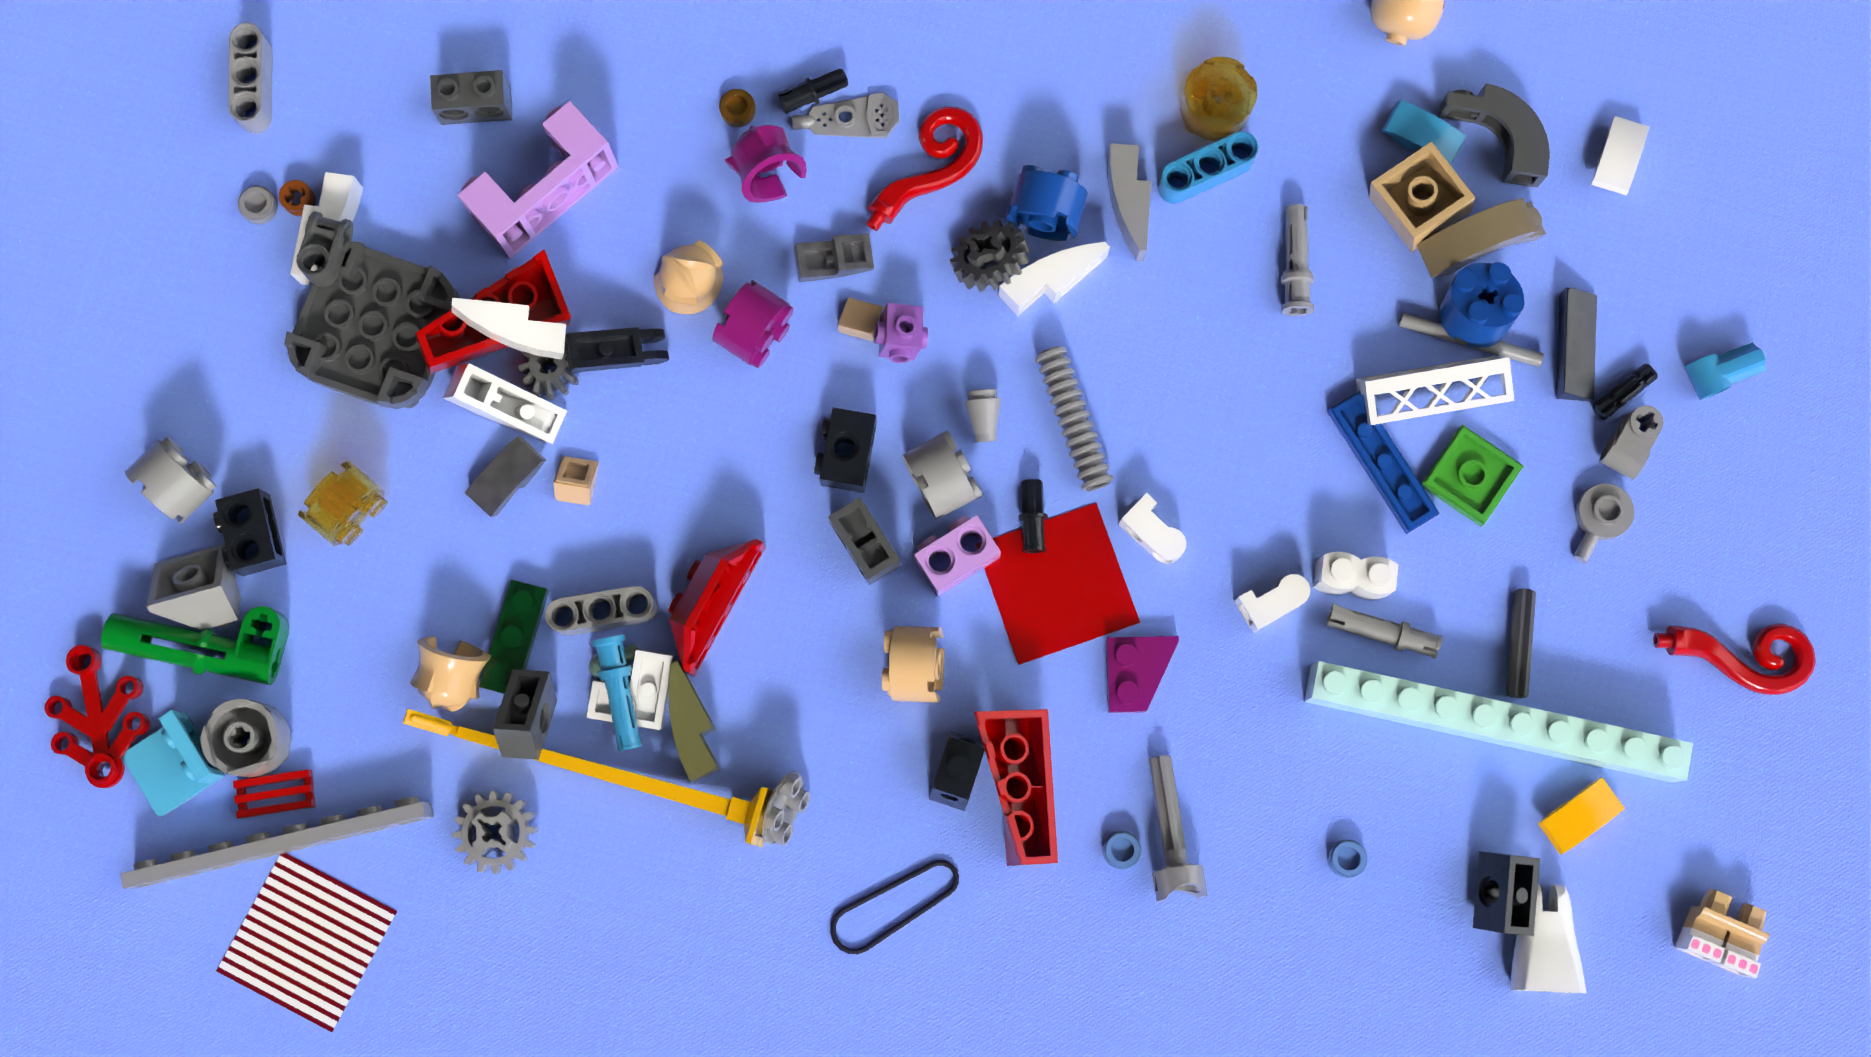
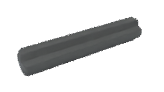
M1519 588L1514 591L1506 695L1520 699L1526 698L1529 695L1536 592L1526 588Z

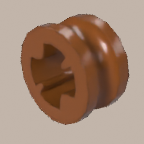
M288 181L279 191L281 205L292 215L302 216L304 205L315 206L316 204L314 192L303 181ZM297 191L303 195L300 198L301 204L295 205L291 201L295 198L294 193Z

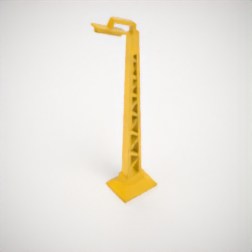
M411 709L406 711L403 724L444 736L451 734L461 739L499 749L495 735L461 726L457 727L452 725L451 721ZM543 748L539 760H536L724 815L727 820L744 824L745 842L763 848V815L768 799L773 792L769 788L761 787L751 801L735 797L728 799Z

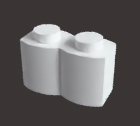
M1330 552L1316 561L1313 587L1320 592L1330 595H1341L1351 592L1363 599H1382L1396 591L1399 565L1384 557H1367L1361 560L1350 553Z

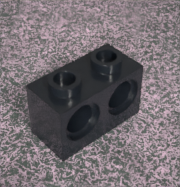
M257 488L215 500L217 512H214L213 517L218 532L223 533L226 547H222V557L228 569L231 568V571L241 576H246L286 565L270 494ZM244 508H249L250 514L248 519L244 523L238 524V513ZM256 542L258 551L253 558L247 560L245 557L246 548Z

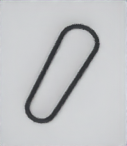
M936 860L843 907L835 914L831 922L830 934L833 943L839 950L847 954L858 955L870 950L950 896L959 884L957 869L946 860ZM945 866L951 870L954 877L953 884L946 892L864 947L858 949L848 948L838 940L836 924L839 918L846 912L933 867Z

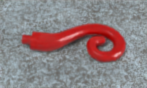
M946 106L934 110L925 117L919 128L918 138L921 147L928 155L939 159L947 158L958 149V141L954 137L948 138L944 142L935 140L933 136L935 129L945 124L954 125L963 132L965 144L962 152L952 163L943 168L897 179L884 187L868 206V210L871 213L866 222L868 227L878 231L883 222L891 224L909 200L950 186L965 177L973 169L982 152L983 133L977 119L970 112L959 107Z
M1773 624L1761 629L1754 638L1752 645L1756 661L1762 667L1769 670H1778L1784 665L1782 657L1772 653L1770 649L1771 643L1774 640H1783L1791 646L1794 653L1793 665L1788 672L1781 675H1764L1752 670L1714 636L1696 628L1669 626L1665 633H1655L1653 636L1655 648H1666L1669 655L1703 658L1737 684L1753 692L1765 695H1781L1798 689L1807 682L1816 664L1815 651L1808 637L1799 629L1786 624Z

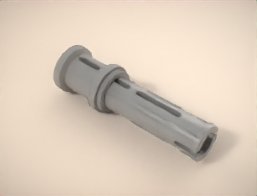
M1292 204L1285 207L1286 271L1281 276V284L1285 285V303L1282 305V313L1288 316H1304L1314 312V304L1310 302V284L1314 282V275L1308 267V207L1303 204Z

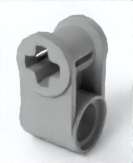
M1647 405L1641 406L1625 415L1613 437L1604 448L1599 462L1634 480L1646 464L1650 450L1663 428L1664 422L1660 411L1655 407ZM1638 419H1642L1644 421L1642 427L1646 430L1641 431L1639 429L1641 423L1637 421Z

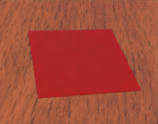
M1097 503L1044 520L1046 552L1023 553L1022 528L992 538L1001 551V556L984 569L1018 665L1140 623ZM981 542L976 544L977 550L981 547Z

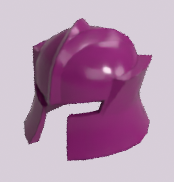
M774 125L750 126L749 130L744 132L732 145L731 156L725 159L727 165L741 177L742 193L750 202H770L787 196L778 175L775 174L764 178L758 175L783 166L784 160H786L787 166L800 178H805L807 173L806 162L803 157L790 149L783 128Z

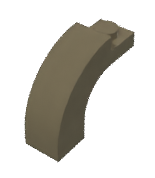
M1524 198L1496 205L1469 216L1417 245V248L1432 278L1452 274L1474 260L1506 246L1535 241L1544 236L1546 232L1542 226V217L1539 211L1534 208L1532 202L1526 203Z

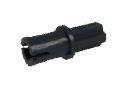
M837 69L813 80H810L808 76L805 78L806 81L779 91L777 95L785 114H788L813 102L819 104V98L843 89L849 84L844 70Z
M1027 479L1021 483L1022 514L1018 515V520L1022 521V552L1043 553L1046 552L1044 520L1048 518V514L1044 513L1043 482L1039 479Z

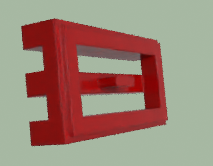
M309 769L233 781V788L236 789L237 796H234L235 804H238V811H236L237 819L316 807L312 770ZM304 779V785L246 793V788ZM305 793L306 800L248 809L247 802Z

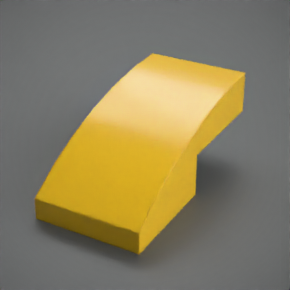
M1599 778L1590 783L1571 800L1559 805L1538 822V825L1561 855L1596 832L1625 808L1605 780Z

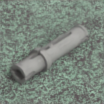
M1334 603L1332 604V612H1329L1326 627H1333L1394 645V650L1402 652L1403 649L1431 656L1434 659L1437 657V650H1440L1442 644V635H1435L1411 628L1408 622L1402 621L1401 624L1340 607Z

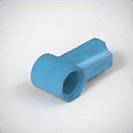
M1752 342L1719 356L1716 353L1705 356L1686 365L1684 368L1699 400H1703L1731 388V385L1763 373L1766 371V358L1761 348H1758Z

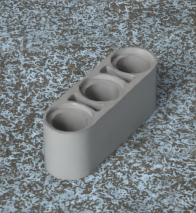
M245 22L235 26L229 37L228 107L230 114L245 131L258 134L267 130L272 121L273 50L272 45L259 28L252 23ZM257 40L252 48L245 49L248 43ZM257 74L253 81L245 83L250 75ZM256 107V111L253 115H251L250 117H245V114L249 109Z
M631 586L553 600L546 608L545 619L547 624L557 633L564 636H572L650 622L657 613L658 604L647 589L641 586ZM638 596L646 597L648 600L646 610L640 614L631 613L630 604L632 600ZM602 602L609 603L611 607L609 616L603 620H595L593 616L595 606ZM571 608L573 611L572 621L566 626H558L556 621L558 613L562 609Z

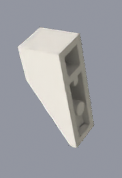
M469 363L457 365L443 396L444 399L473 413L549 444H553L567 413V410Z

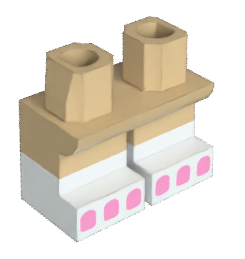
M1708 889L1700 906L1690 907L1674 948L1739 976L1757 978L1761 963L1757 962L1761 947L1770 936L1769 933L1762 931L1767 911L1754 905L1742 903L1737 918L1733 919L1726 916L1732 897L1718 890Z

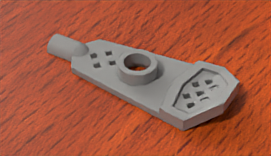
M883 92L870 94L867 97L814 106L808 115L792 116L793 130L810 129L814 135L886 139L899 123L898 102ZM844 111L850 112L852 119L849 122H842L838 118L840 113Z

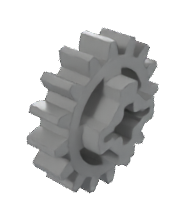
M490 791L489 800H486L483 795H476L475 801L477 805L474 807L465 803L462 807L467 813L466 817H456L454 820L462 825L461 831L452 833V837L462 839V844L455 849L456 852L468 853L464 861L466 865H471L478 861V872H485L489 865H491L493 874H501L503 864L508 870H515L514 860L516 858L521 861H527L528 859L524 852L525 847L535 848L536 846L533 841L529 840V834L537 833L538 828L528 824V821L532 820L535 814L533 812H522L526 805L524 800H519L512 804L513 794L506 792L502 800H500L498 791ZM492 807L505 808L497 816H490L484 812ZM517 822L520 830L518 840L514 838V826ZM486 823L494 826L501 825L502 827L498 832L504 841L489 839L493 833ZM473 825L476 827V840L474 842L472 841ZM494 848H500L507 853L499 858L486 857V854L490 853Z

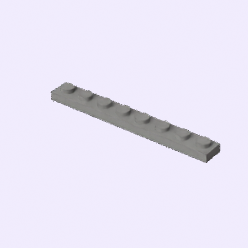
M418 796L395 801L396 808L382 811L381 805L358 810L359 817L345 820L344 814L329 816L321 819V826L307 829V823L284 827L283 835L271 838L269 832L247 836L246 844L233 846L232 841L212 844L208 846V853L195 855V850H188L172 854V861L158 864L157 859L137 862L133 864V871L120 873L123 889H138L434 818L432 805L429 802H419Z

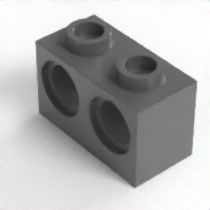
M503 70L430 75L431 108L441 125L512 120L511 85Z
M860 497L828 516L830 525L869 586L900 567L899 557Z

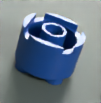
M1024 165L1022 172L1017 176L1006 219L1008 222H1012L1016 229L1019 228L1020 224L1029 227L1028 234L1034 237L1053 241H1066L1068 234H1071L1073 238L1077 236L1088 193L1082 185L1077 183L1079 176L1071 171L1059 170L1055 174L1043 171L1034 165Z
M1501 262L1493 264L1474 263L1464 267L1455 276L1440 304L1439 318L1443 328L1452 338L1456 339L1458 337L1468 342L1467 346L1473 348L1490 347L1501 341L1520 315L1525 305L1524 293L1520 283L1511 274V269L1506 264Z

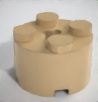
M895 626L893 631H885L884 652L889 653V668H883L882 690L888 692V696H891L892 701L939 703L940 697L935 690H942L944 648H937L936 638H943L941 627Z

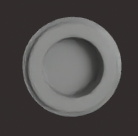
M252 186L241 193L238 200V208L240 213L251 223L264 224L275 216L278 203L275 196L265 187Z

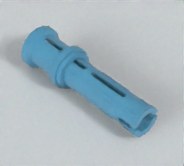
M625 634L591 641L592 646L597 649L601 669L597 674L598 678L605 682L618 751L642 746L629 687L628 676L631 675L630 671H632V668L626 662L623 641L626 640Z

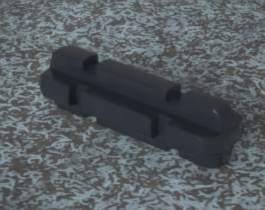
M1643 364L1595 402L1592 406L1593 411L1599 418L1607 419L1658 378L1657 372L1651 365Z

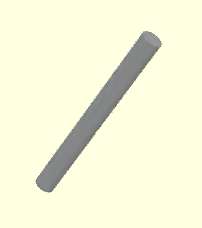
M1404 312L1401 314L1399 327L1467 346L1468 342L1458 337L1454 339L1448 335L1441 323ZM1503 341L1490 347L1475 348L1495 355L1506 356L1512 360L1540 367L1544 357V353Z

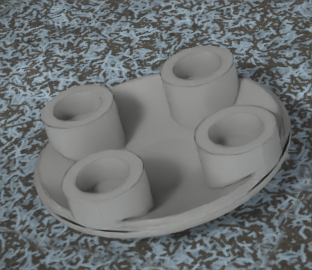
M792 771L785 775L768 799L762 824V836L768 844L778 843L783 846L786 845L792 836V824L797 813L804 812L809 803L810 792L803 790V780L798 772Z

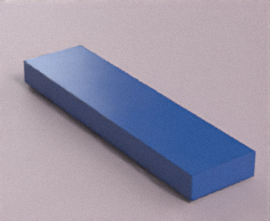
M1358 391L1327 411L1406 534L1440 514L1381 423L1375 425L1368 424L1365 398L1361 391Z

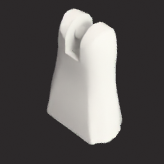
M1538 884L1534 936L1516 935L1510 990L1586 994L1583 967L1575 935L1572 906L1566 886L1553 884L1550 887L1549 911H1543L1542 891Z

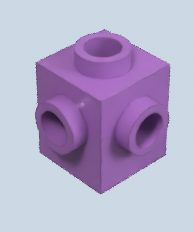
M887 303L880 315V322H876L874 328V343L879 344V357L889 358L890 361L895 363L914 361L921 349L926 348L928 342V328L923 327V307Z

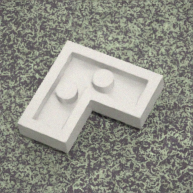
M641 649L635 651L629 687L638 727L655 730L663 729L669 694L670 665L674 663L675 655ZM592 681L586 718L612 722L604 681Z

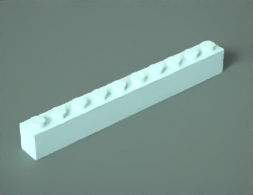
M1318 661L1310 667L1304 702L1666 782L1686 781L1688 778L1693 747L1691 742Z

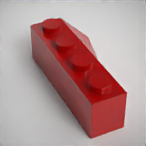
M545 249L470 298L472 300L529 305L528 320L562 323L569 326L571 320L569 310ZM452 309L416 332V340L430 374L509 347L470 327L451 312Z
M1048 709L974 712L1003 809L1007 866L1058 863Z

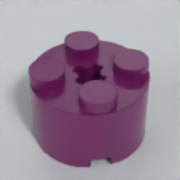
M751 280V284L748 282L744 284L724 310V313L727 314L725 325L717 323L712 340L745 363L759 369L770 354L768 348L774 340L778 343L781 342L790 328V324L787 321L792 315L794 308L756 281Z

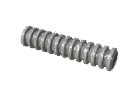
M1061 346L1052 347L1039 353L1035 361L1037 364H1041L1039 372L1045 375L1043 383L1049 386L1047 394L1053 397L1050 402L1052 406L1057 408L1054 410L1055 416H1060L1058 424L1060 427H1064L1062 435L1068 438L1066 442L1067 448L1072 449L1069 455L1072 459L1076 460L1073 466L1080 471L1077 477L1079 480H1083L1081 488L1084 491H1093L1110 484L1113 476L1107 473L1109 465L1103 462L1105 454L1099 451L1102 446L1100 442L1095 440L1098 437L1097 432H1092L1091 428L1094 427L1093 421H1088L1090 413L1088 410H1084L1086 402L1080 399L1082 391L1076 388L1078 380L1072 377L1075 372L1073 368L1068 366L1071 361L1070 358L1065 357L1067 350Z

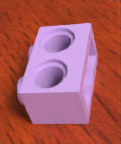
M978 515L970 520L967 516H963L948 526L949 533L937 539L936 535H933L917 545L919 551L914 554V560L937 596L942 595L1000 558L1001 551ZM967 535H975L981 540L982 545L977 551H966L960 544L962 538ZM936 554H943L949 558L951 564L944 571H935L929 565L930 559Z

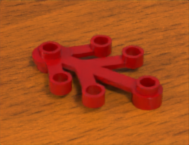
M77 645L68 652L66 666L70 672L80 675L87 716L72 708V703L69 699L60 696L50 697L45 703L44 710L47 716L63 720L89 736L93 752L80 746L78 738L74 734L59 732L53 736L51 749L55 753L69 756L85 766L86 777L93 786L103 789L111 788L117 785L124 775L125 765L122 758L136 735H143L148 731L150 727L149 717L135 711L128 713L123 719V729L111 746L108 733L129 700L137 699L142 694L144 686L142 681L136 677L123 676L118 680L116 692L103 710L97 671L102 663L101 655L92 647ZM91 656L90 665L85 668L84 660ZM132 681L134 689L131 693L127 694L125 690L126 685ZM61 701L62 710L56 714L54 711L55 705ZM139 717L141 724L134 730L132 722L135 718ZM67 737L69 740L68 747L62 750L61 741ZM109 763L111 766L110 772L107 776H104L103 768Z

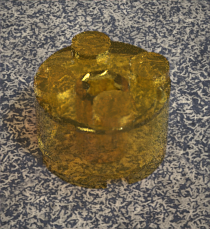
M1212 57L1191 71L1180 101L1181 116L1185 128L1190 133L1207 140L1219 141L1240 132L1246 126L1257 100V84L1254 77L1250 76L1244 69L1245 66L1239 61L1228 57Z
M346 461L341 464L345 471L339 475L333 471L329 473L305 500L304 504L309 507L308 511L300 510L298 516L333 546L342 545L343 543L350 546L363 532V529L360 527L361 523L369 515L372 518L378 516L388 504V501L383 498L385 491L351 461Z

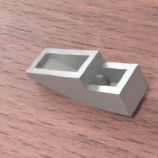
M1110 143L1107 155V179L1116 222L1135 260L1144 261L1148 241L1151 181L1137 180L1139 145Z

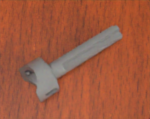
M1160 755L1149 758L1164 860L1167 865L1162 867V870L1152 873L1156 902L1159 903L1165 900L1172 891H1183L1194 895L1196 898L1206 897L1208 893L1203 866L1187 863L1171 756Z

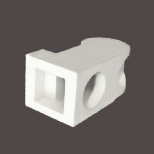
M1146 493L1124 515L1118 525L1156 560L1165 564L1174 563L1186 549L1185 536L1178 529L1168 527L1152 512L1157 502Z
M1290 574L1280 580L1275 588L1266 594L1256 598L1253 591L1250 590L1239 596L1234 602L1252 633L1306 602L1310 596V586L1304 577L1298 574Z

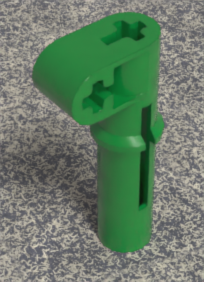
M258 606L246 613L241 624L238 639L236 640L215 635L212 629H204L200 632L112 613L104 624L101 645L104 650L192 668L193 672L197 675L210 672L272 685L280 669L289 634V623L282 613L266 606ZM269 622L272 624L270 631L260 630L261 623ZM253 636L272 640L271 648L252 644ZM152 638L226 653L225 660L151 644Z

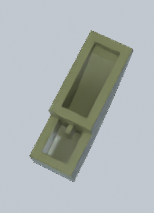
M676 661L670 665L668 685L669 715L680 761L689 781L696 784L721 770L704 739V736L715 731L716 728L688 675L683 670L682 664Z

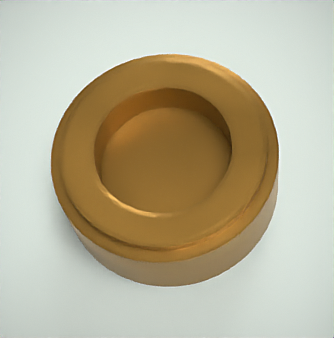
M733 89L726 92L719 103L722 119L733 127L748 125L756 113L753 97L742 89Z

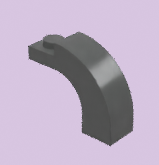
M1485 84L1477 96L1467 90L1448 91L1440 103L1438 118L1474 123L1492 131L1500 140L1504 150L1505 161L1502 182L1538 188L1548 176L1550 151L1544 126L1534 110L1514 93L1491 84Z

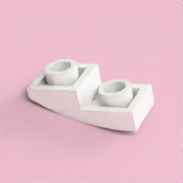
M1614 116L1591 185L1627 196L1650 126Z

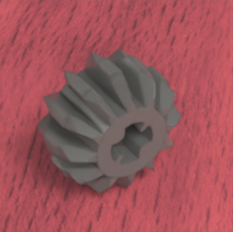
M565 347L562 360L537 356L522 351L523 358L528 362L518 365V370L526 374L522 379V383L525 387L533 386L532 393L539 397L545 391L549 399H554L557 389L564 396L569 394V390L565 386L567 383L578 385V378L573 375L574 373H570ZM552 362H554L557 369L554 372L548 370L547 374L544 367L548 363L550 366H553Z

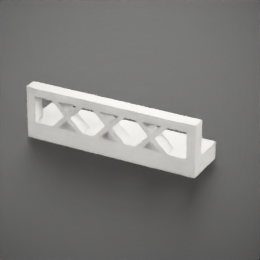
M1501 355L1356 379L1357 392L1361 391L1365 398L1369 425L1515 401L1510 358ZM1501 374L1503 394L1489 396L1480 389L1489 375ZM1478 377L1474 384L1468 380ZM1460 380L1470 389L1461 401L1453 402L1443 394L1453 381ZM1442 384L1438 390L1431 385ZM1418 387H1425L1434 393L1426 407L1417 408L1407 401ZM1406 390L1402 396L1395 391ZM1389 393L1399 400L1390 413L1377 415L1374 395ZM1475 393L1482 396L1481 398L1472 399ZM1439 399L1446 402V404L1436 405ZM1403 405L1410 408V410L1400 411Z

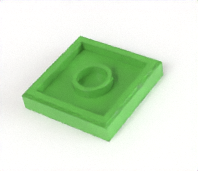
M1461 425L1421 485L1425 490L1482 527L1524 465L1464 425Z

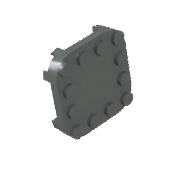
M351 241L345 253L337 280L327 287H317L312 284L293 332L286 333L284 345L287 347L290 362L295 367V370L315 384L386 408H413L423 398L435 376V373L430 374L416 340V332L452 309V298H459V294L443 273L431 266L426 268L367 248L361 242ZM325 260L317 261L314 264L318 270L323 267Z

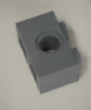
M512 670L493 726L502 757L539 760L557 703L550 672Z

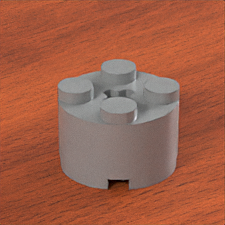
M948 431L933 437L902 455L915 485L918 486L923 495V500L935 519L945 516L982 496L974 478L971 476L967 479L969 476L968 471L971 470L961 450L954 453L958 449Z
M166 436L162 441L157 440L125 471V475L132 484L137 480L142 482L144 486L141 493L164 514L173 520L177 518L178 523L182 524L214 493L213 489L217 485L210 479L211 474L195 460L189 464L188 459L182 454L184 452L182 448Z
M234 699L224 702L214 709L207 724L203 726L201 732L203 754L210 764L226 774L247 778L261 777L277 769L289 757L291 744L289 725L276 708L267 704L247 699ZM249 732L250 739L247 740V745H243L242 740L248 737Z

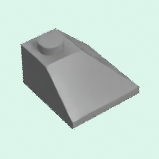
M225 544L154 563L146 605L149 612L199 630L224 627L233 621H237L241 597L235 572L231 571V568L228 569L222 557V547H226Z

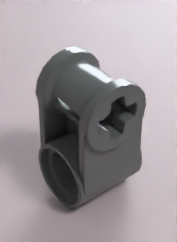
M316 211L312 212L309 216L296 263L301 272L313 285L327 287L337 280L345 253L352 241V221L348 219L337 221L325 218L322 213ZM325 260L321 269L311 271L314 263Z

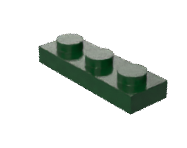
M511 579L489 651L491 658L485 665L479 684L480 688L505 694L512 670H526L549 594L548 589Z

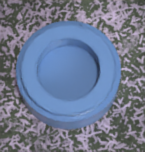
M1117 831L1106 838L1103 844V856L1112 867L1127 869L1134 866L1140 859L1141 844L1132 833Z
M1341 840L1332 845L1328 852L1327 860L1330 869L1336 875L1343 878H1353L1365 870L1368 857L1366 850L1360 843L1354 840Z

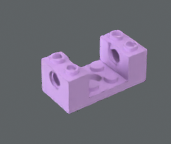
M568 101L564 106H557L548 113L546 121L542 123L546 133L553 139L551 143L554 149L564 161L559 160L547 170L546 176L536 185L530 184L525 187L519 194L516 202H513L486 171L480 176L470 178L463 185L462 191L457 195L473 219L510 259L619 167L608 141L571 101Z

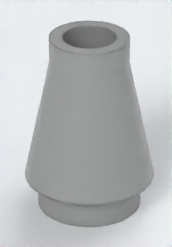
M997 389L968 391V400L965 401V405L975 435V443L997 441L996 433L1001 398H997Z

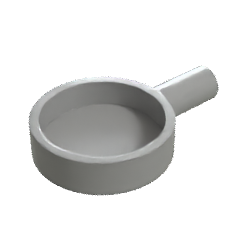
M1599 484L1591 487L1579 497L1575 506V518L1578 526L1585 534L1573 555L1576 560L1587 563L1598 540L1614 539L1625 533L1632 525L1635 514L1634 505L1630 496L1623 489L1612 484Z

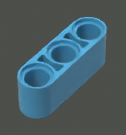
M1241 131L1170 162L1162 171L1158 184L1159 195L1168 203H1180L1250 170L1258 154V141L1252 134ZM1241 148L1247 152L1248 157L1238 158L1232 153V149ZM1210 163L1216 168V172L1206 173L1200 168V164ZM1177 177L1183 181L1184 186L1174 188L1170 186L1167 179Z

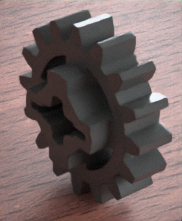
M996 220L993 226L990 227L984 221L981 224V229L977 231L973 227L969 228L970 236H960L958 241L961 246L951 249L954 257L950 259V263L960 283L964 282L969 290L976 285L979 292H983L987 285H991L993 290H997L998 283L1001 281L1009 285L1011 283L1009 276L1012 274H1022L1019 265L1028 264L1029 260L1026 254L1030 252L1021 229H1015L1012 222H1008L1003 227L1000 220Z

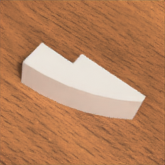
M325 172L319 206L304 205L290 273L302 285H309L311 283L296 263L308 218L312 212L316 211L322 213L325 218L337 221L348 219L353 222L363 192V186L354 176ZM313 264L311 271H317L318 268Z
M1106 242L1084 244L1039 259L1023 268L1021 275L1014 274L1010 277L1011 283L1009 285L1005 282L999 286L998 296L1017 316L1043 294L1055 303L1107 258L1110 246Z
M452 298L451 312L485 336L516 350L562 360L565 347L566 324L528 320L529 305Z

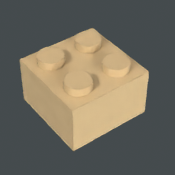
M1432 141L1373 180L1369 195L1371 201L1411 253L1418 249L1417 245L1470 214L1475 201L1473 193Z

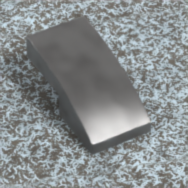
M869 233L834 236L831 241L796 243L793 248L799 282L838 278L874 269Z
M517 436L488 464L466 490L465 494L490 517L498 516L519 488L526 487L546 459L521 436Z

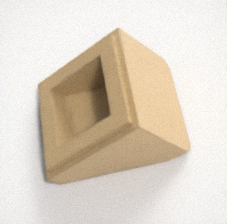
M848 297L838 322V332L873 342L875 324L880 320L883 306Z
M562 456L553 482L555 499L563 502L590 505L593 498L599 461Z

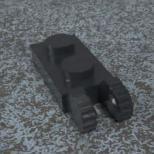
M638 327L568 333L565 335V348L570 373L641 367L642 365H656L667 362L669 360L667 350L643 352L641 345L657 343L665 339L664 330L660 328L638 330Z

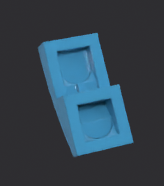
M1403 100L1397 101L1382 129L1385 134L1407 150L1415 148L1420 150L1432 141L1450 165L1466 137L1462 132L1437 116Z

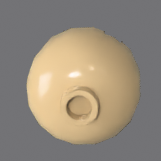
M1372 0L1370 8L1371 18L1376 28L1387 34L1385 38L1387 42L1406 46L1407 40L1425 38L1437 27L1443 14L1445 1Z

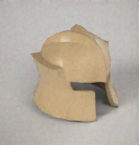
M698 240L692 245L679 246L662 256L660 271L654 275V287L657 297L671 312L679 314H695L705 310L714 302L722 288L723 274L721 266H723V263L709 245Z
M434 636L424 637L417 641L420 662L410 684L418 688L419 693L429 702L432 709L441 707L450 712L457 711L468 703L471 698L476 700L480 698L479 675L491 658L489 653L461 640L454 655L438 650L436 637Z

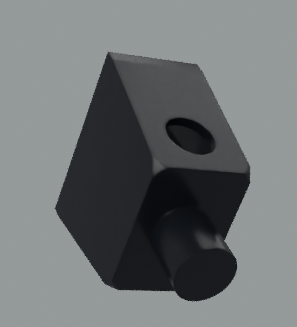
M951 731L929 800L965 811L985 751L982 741Z

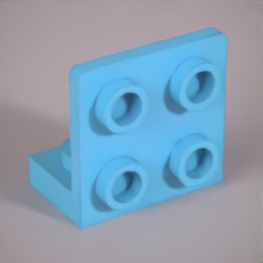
M170 710L158 719L163 727L128 749L122 758L157 816L161 817L226 776L224 772L214 767L205 758L201 747V735L189 715L175 710Z

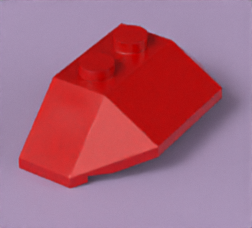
M753 539L706 553L702 561L696 560L691 566L686 578L690 583L683 594L680 592L676 594L668 609V612L672 613L669 621L682 667L687 674L695 677L766 549L762 541Z

